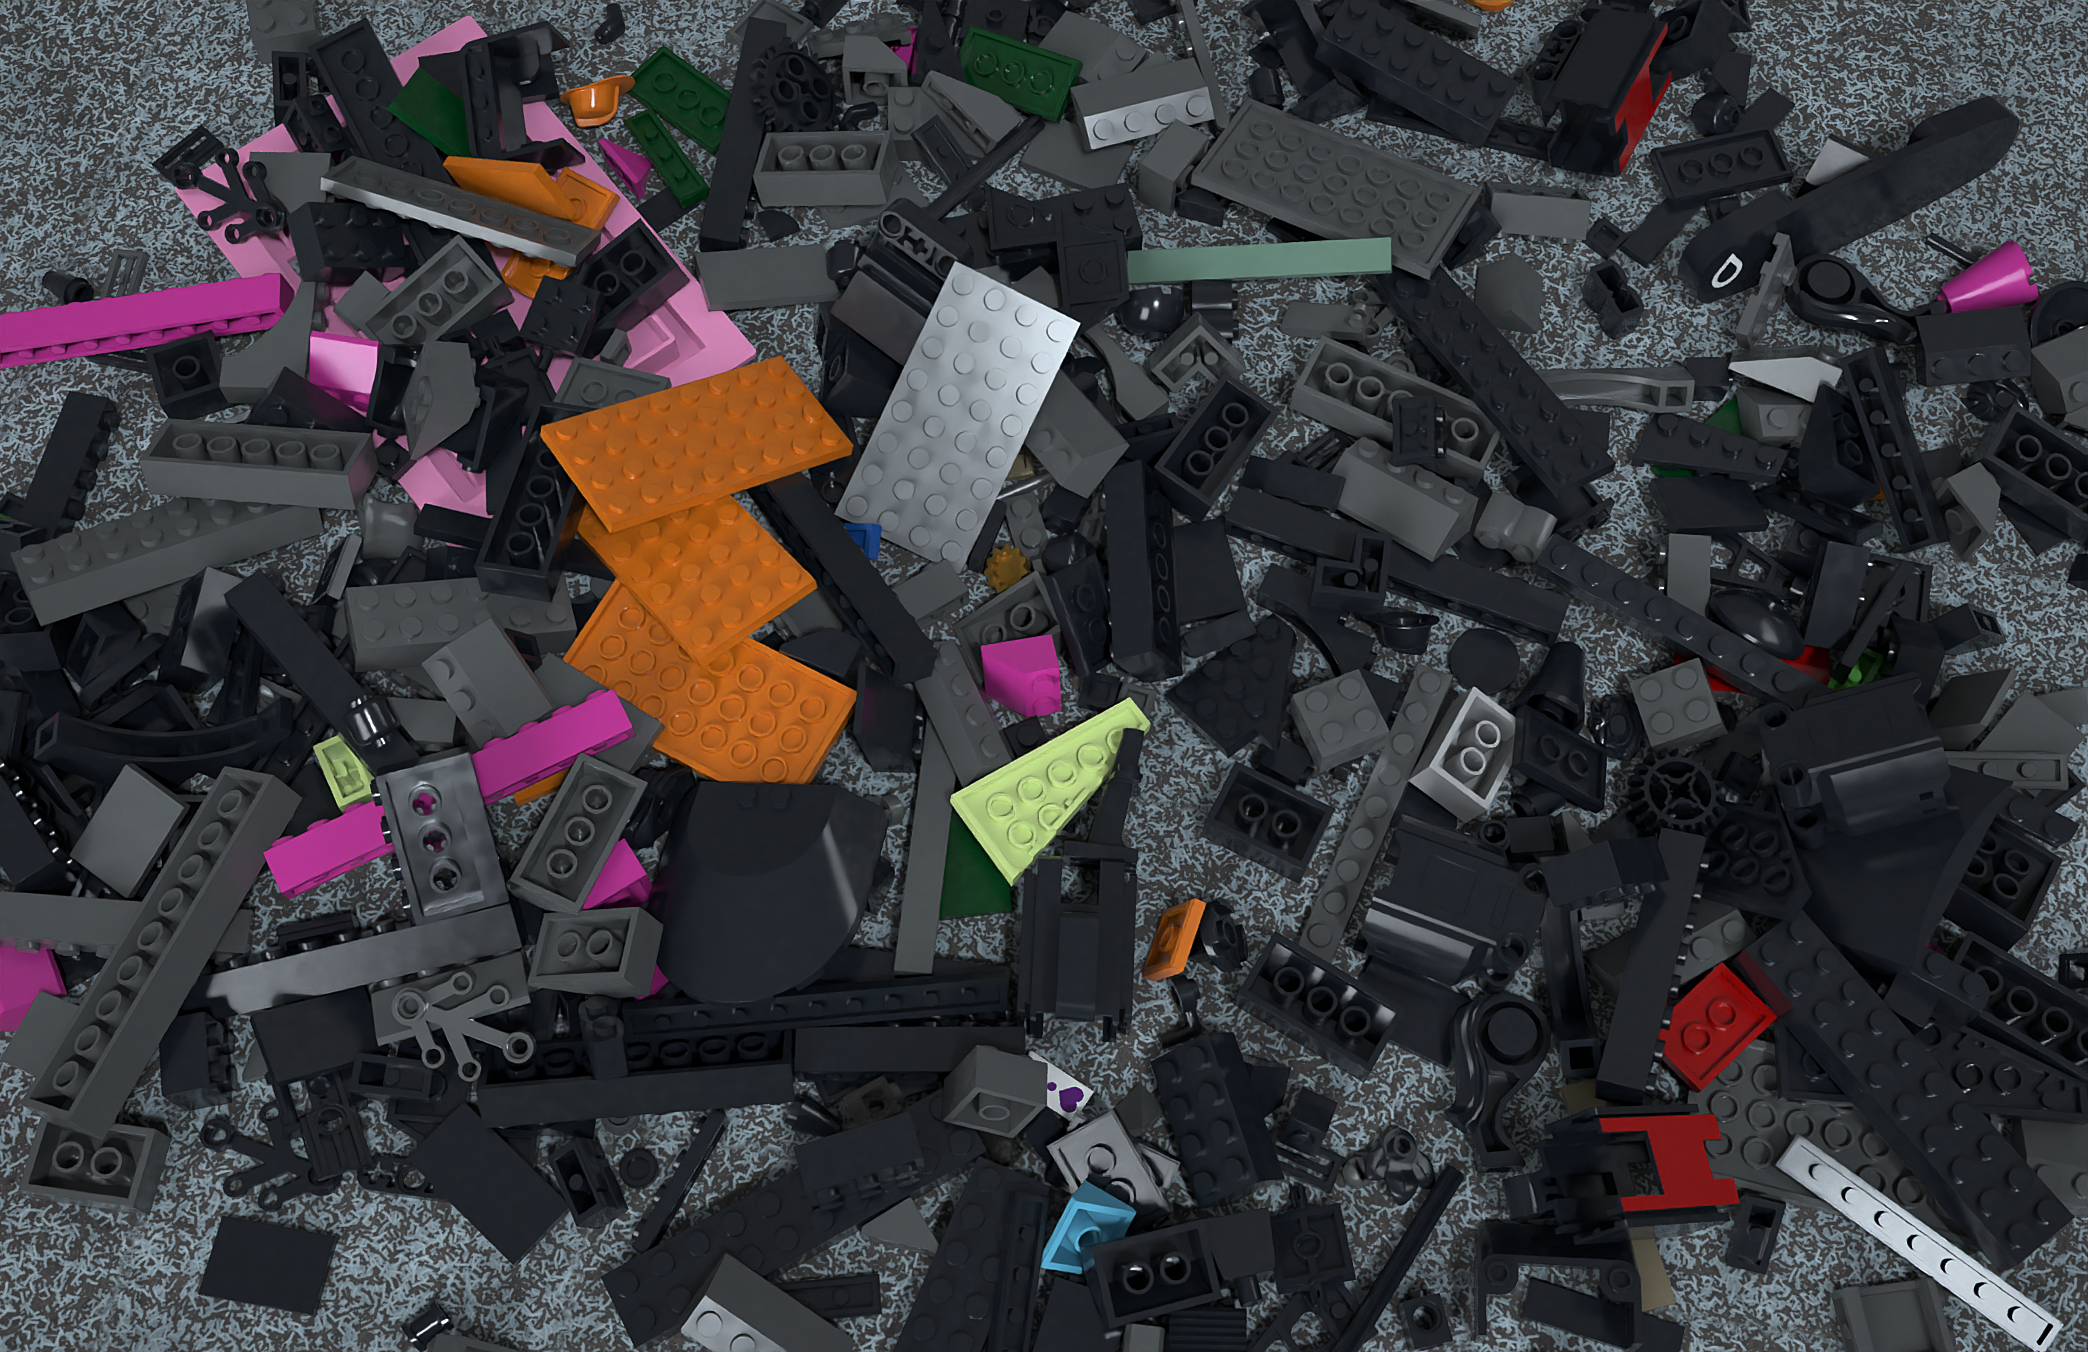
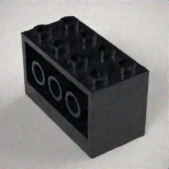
M469 745L377 768L375 779L371 780L370 789L375 806L383 805L385 816H381L382 821L380 825L385 843H393L396 851L391 853L392 859L390 860L396 881L404 880L406 887L402 889L401 896L406 918L414 916L417 927L508 902V889ZM420 793H427L428 796L435 797V799L431 800V805L423 806L422 803H417L415 800L419 799ZM437 830L438 833H444L445 835L441 837V841L433 842L432 839L426 838L429 836V831ZM443 867H447L448 870H454L449 878H443L436 874Z

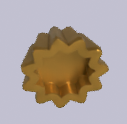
M1006 544L1002 550L994 548L993 557L986 559L988 568L984 571V575L989 577L988 586L996 587L998 594H1001L1031 574L1029 570L1031 564L1020 548L1012 549L1010 545Z

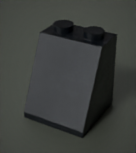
M848 326L823 361L820 404L830 416L851 414L852 417L880 419L904 366Z

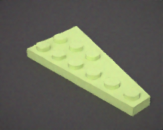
M1129 697L952 794L950 803L1009 884L1013 886L1024 873L1025 868H1029L1038 855L1043 852L1108 778L1122 738L1123 729H1140L1144 731L1145 736L1149 731L1151 723Z

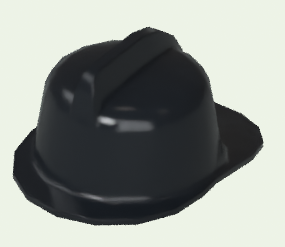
M1383 606L1380 616L1358 613L1363 619L1379 624L1382 639L1387 647L1392 648L1397 653L1422 655L1426 653L1431 626L1440 622V618L1435 615L1416 613L1391 606Z

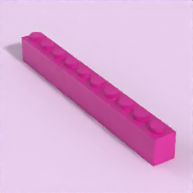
M265 273L262 276L232 278L228 281L199 283L195 286L167 288L162 291L149 293L138 292L129 296L105 297L100 300L83 303L72 302L63 306L39 307L30 311L6 312L0 315V369L163 345L211 329L215 336L270 329L289 308L294 299V290L281 273Z
M605 689L593 692L585 698L586 702L573 708L571 705L561 707L551 714L552 718L539 724L537 721L529 722L517 730L518 734L505 740L503 737L490 740L483 745V750L471 755L485 807L573 766L580 752L593 757L635 737L634 729L615 690L612 689L606 692ZM420 793L419 799L415 801L422 803L423 806L431 805V800L435 799V797L428 796L427 793ZM374 801L368 804L363 802L353 804L344 809L343 815L331 821L329 819L319 820L307 827L308 832L295 838L293 836H285L271 844L272 848L263 852L280 892L288 899H292L395 850L394 844H386L380 825L382 821L381 816H385L383 805L376 807Z

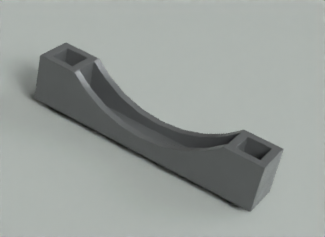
M1041 266L1010 286L1011 289L1051 309L1063 307L1060 281L1055 275L1048 274ZM1100 322L1074 339L1093 354L1094 357L1105 363L1104 370L1111 383L1115 398V415L1123 423L1168 413L1169 397L1166 391L1160 385L1155 386L1147 377L1144 368L1139 363H1133L1122 345L1117 340L1112 341L1106 335Z
M1685 367L1534 370L1565 406L1609 405L1642 409L1656 413L1691 412L1695 379Z

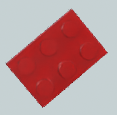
M1721 962L1673 1007L1674 1011L1669 1031L1662 1029L1660 1039L1666 1041L1662 1060L1698 1094L1778 1016Z

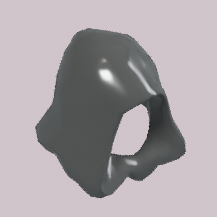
M365 492L357 507L359 525L362 531L360 537H363L359 547L360 559L363 562L377 557L387 560H398L408 545L420 551L425 537L413 534L414 523L419 515L413 503H386Z

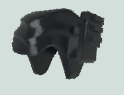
M668 759L667 768L664 771L642 769L636 777L648 782V787L619 841L625 839L633 850L650 848L654 846L655 840L670 829L679 801L696 786L694 772L689 766L684 767L679 763L674 764Z

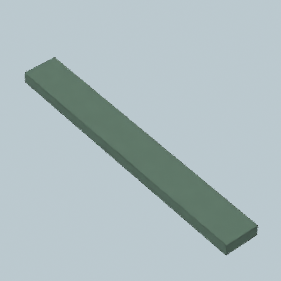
M1391 237L1128 251L1129 285L1191 283V280L1240 281L1392 273Z

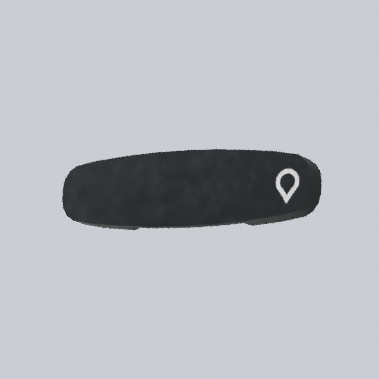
M1986 96L1929 117L1915 127L1909 137L1907 146L1849 172L1793 201L1781 189L1772 190L1707 226L1692 238L1684 249L1678 266V278L1701 303H1712L1759 285L1762 275L1760 271L1764 262H1772L1775 255L1776 246L1772 243L1777 232L1790 236L1795 266L1805 257L1813 254H1829L1920 210L1989 171L2009 151L2018 132L2020 122L2017 116L1994 96Z

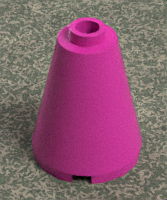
M2010 239L1940 287L1941 294L1936 296V300L1945 301V313L2031 303L2038 300L2039 295L2036 284L2029 286V275L2033 274L2025 254L2018 243L2014 244V240Z

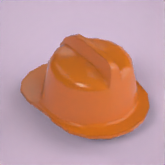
M628 75L609 77L584 87L570 89L564 92L560 99L561 102L571 106L578 127L587 128L603 125L615 116L618 111L619 96L633 88L635 79Z

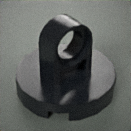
M1220 897L1206 901V906L1195 937H1201V946L1195 953L1189 954L1187 960L1195 964L1212 960L1218 969L1226 973L1242 969L1244 966L1240 963L1248 959V943L1243 925L1235 926L1230 915L1236 912L1226 899Z

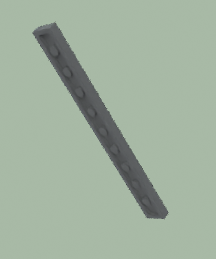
M1419 664L1401 709L1390 730L1386 746L1380 753L1298 942V945L1330 964L1334 960L1410 782L1408 780L1420 759L1453 682V675Z

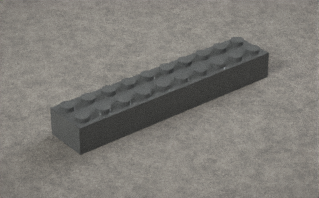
M224 766L20 1105L54 1124L102 1140L104 1139L129 1094L134 1090L147 1063L155 1054L171 1022L176 1018L185 998L196 984L198 976L209 957L216 950L226 928L237 914L238 908L247 892L255 883L257 875L266 862L263 852L271 849V844L280 838L288 822L293 818L302 797L274 775Z

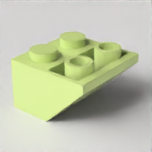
M338 735L313 746L336 803L342 813L344 809L360 802L368 804L373 801L370 784L374 778Z

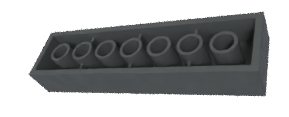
M186 497L171 500L167 504L148 510H139L120 519L101 522L94 527L79 532L66 533L59 538L41 544L28 545L22 550L10 554L23 589L40 625L43 626L194 576L205 567L215 569L324 533L318 507L307 508L295 505H271L269 503L236 502L218 499L204 500Z

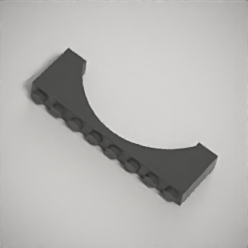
M250 152L249 161H260L265 165L267 174L264 182L270 197L273 200L279 201L284 206L287 216L306 202L339 203L338 198L333 193L320 190L321 177L336 167L331 153ZM255 166L252 169V173L254 176H256L257 173ZM247 180L248 185H249V187H250V189H251V191H252V193H253V195H254V197H255V194H254V191H253V189H252L251 183H250V181ZM301 278V283L293 301L279 321L264 336L249 347L233 356H223L219 387L228 403H256L284 366L304 379L310 380V335L312 331H324L326 327L323 302H328L329 286L327 282H303Z

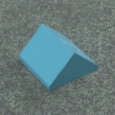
M1084 1180L1072 1195L1042 1253L1041 1268L1086 1275L1080 1247L1123 1237L1136 1211L1124 1202Z

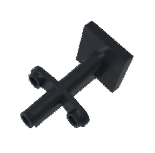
M1135 728L1123 729L1122 738L1086 841L1064 840V866L1100 870V858L1125 859L1124 873L1136 874L1139 849L1126 847L1122 840V832L1130 797H1138L1141 792L1138 784L1141 783L1143 774L1140 773L1138 762L1144 740L1143 730Z

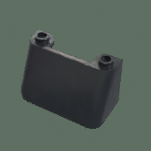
M424 344L381 345L364 425L378 430L377 435L381 437L398 439L399 435H406L402 400ZM476 363L474 382L475 387L480 388V406L474 409L467 424L437 446L457 453L456 461L462 464L461 468L463 470L481 474L483 470L492 467L527 399L529 385Z

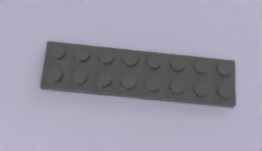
M353 155L321 177L320 190L333 193L339 199H353L365 203L367 207L372 209H385L395 212L401 218H415L428 222V225L434 228H447L457 231L460 235L467 238H480L490 241L496 247H509L523 251V254L526 256L549 259L561 267H576L601 243L602 231Z

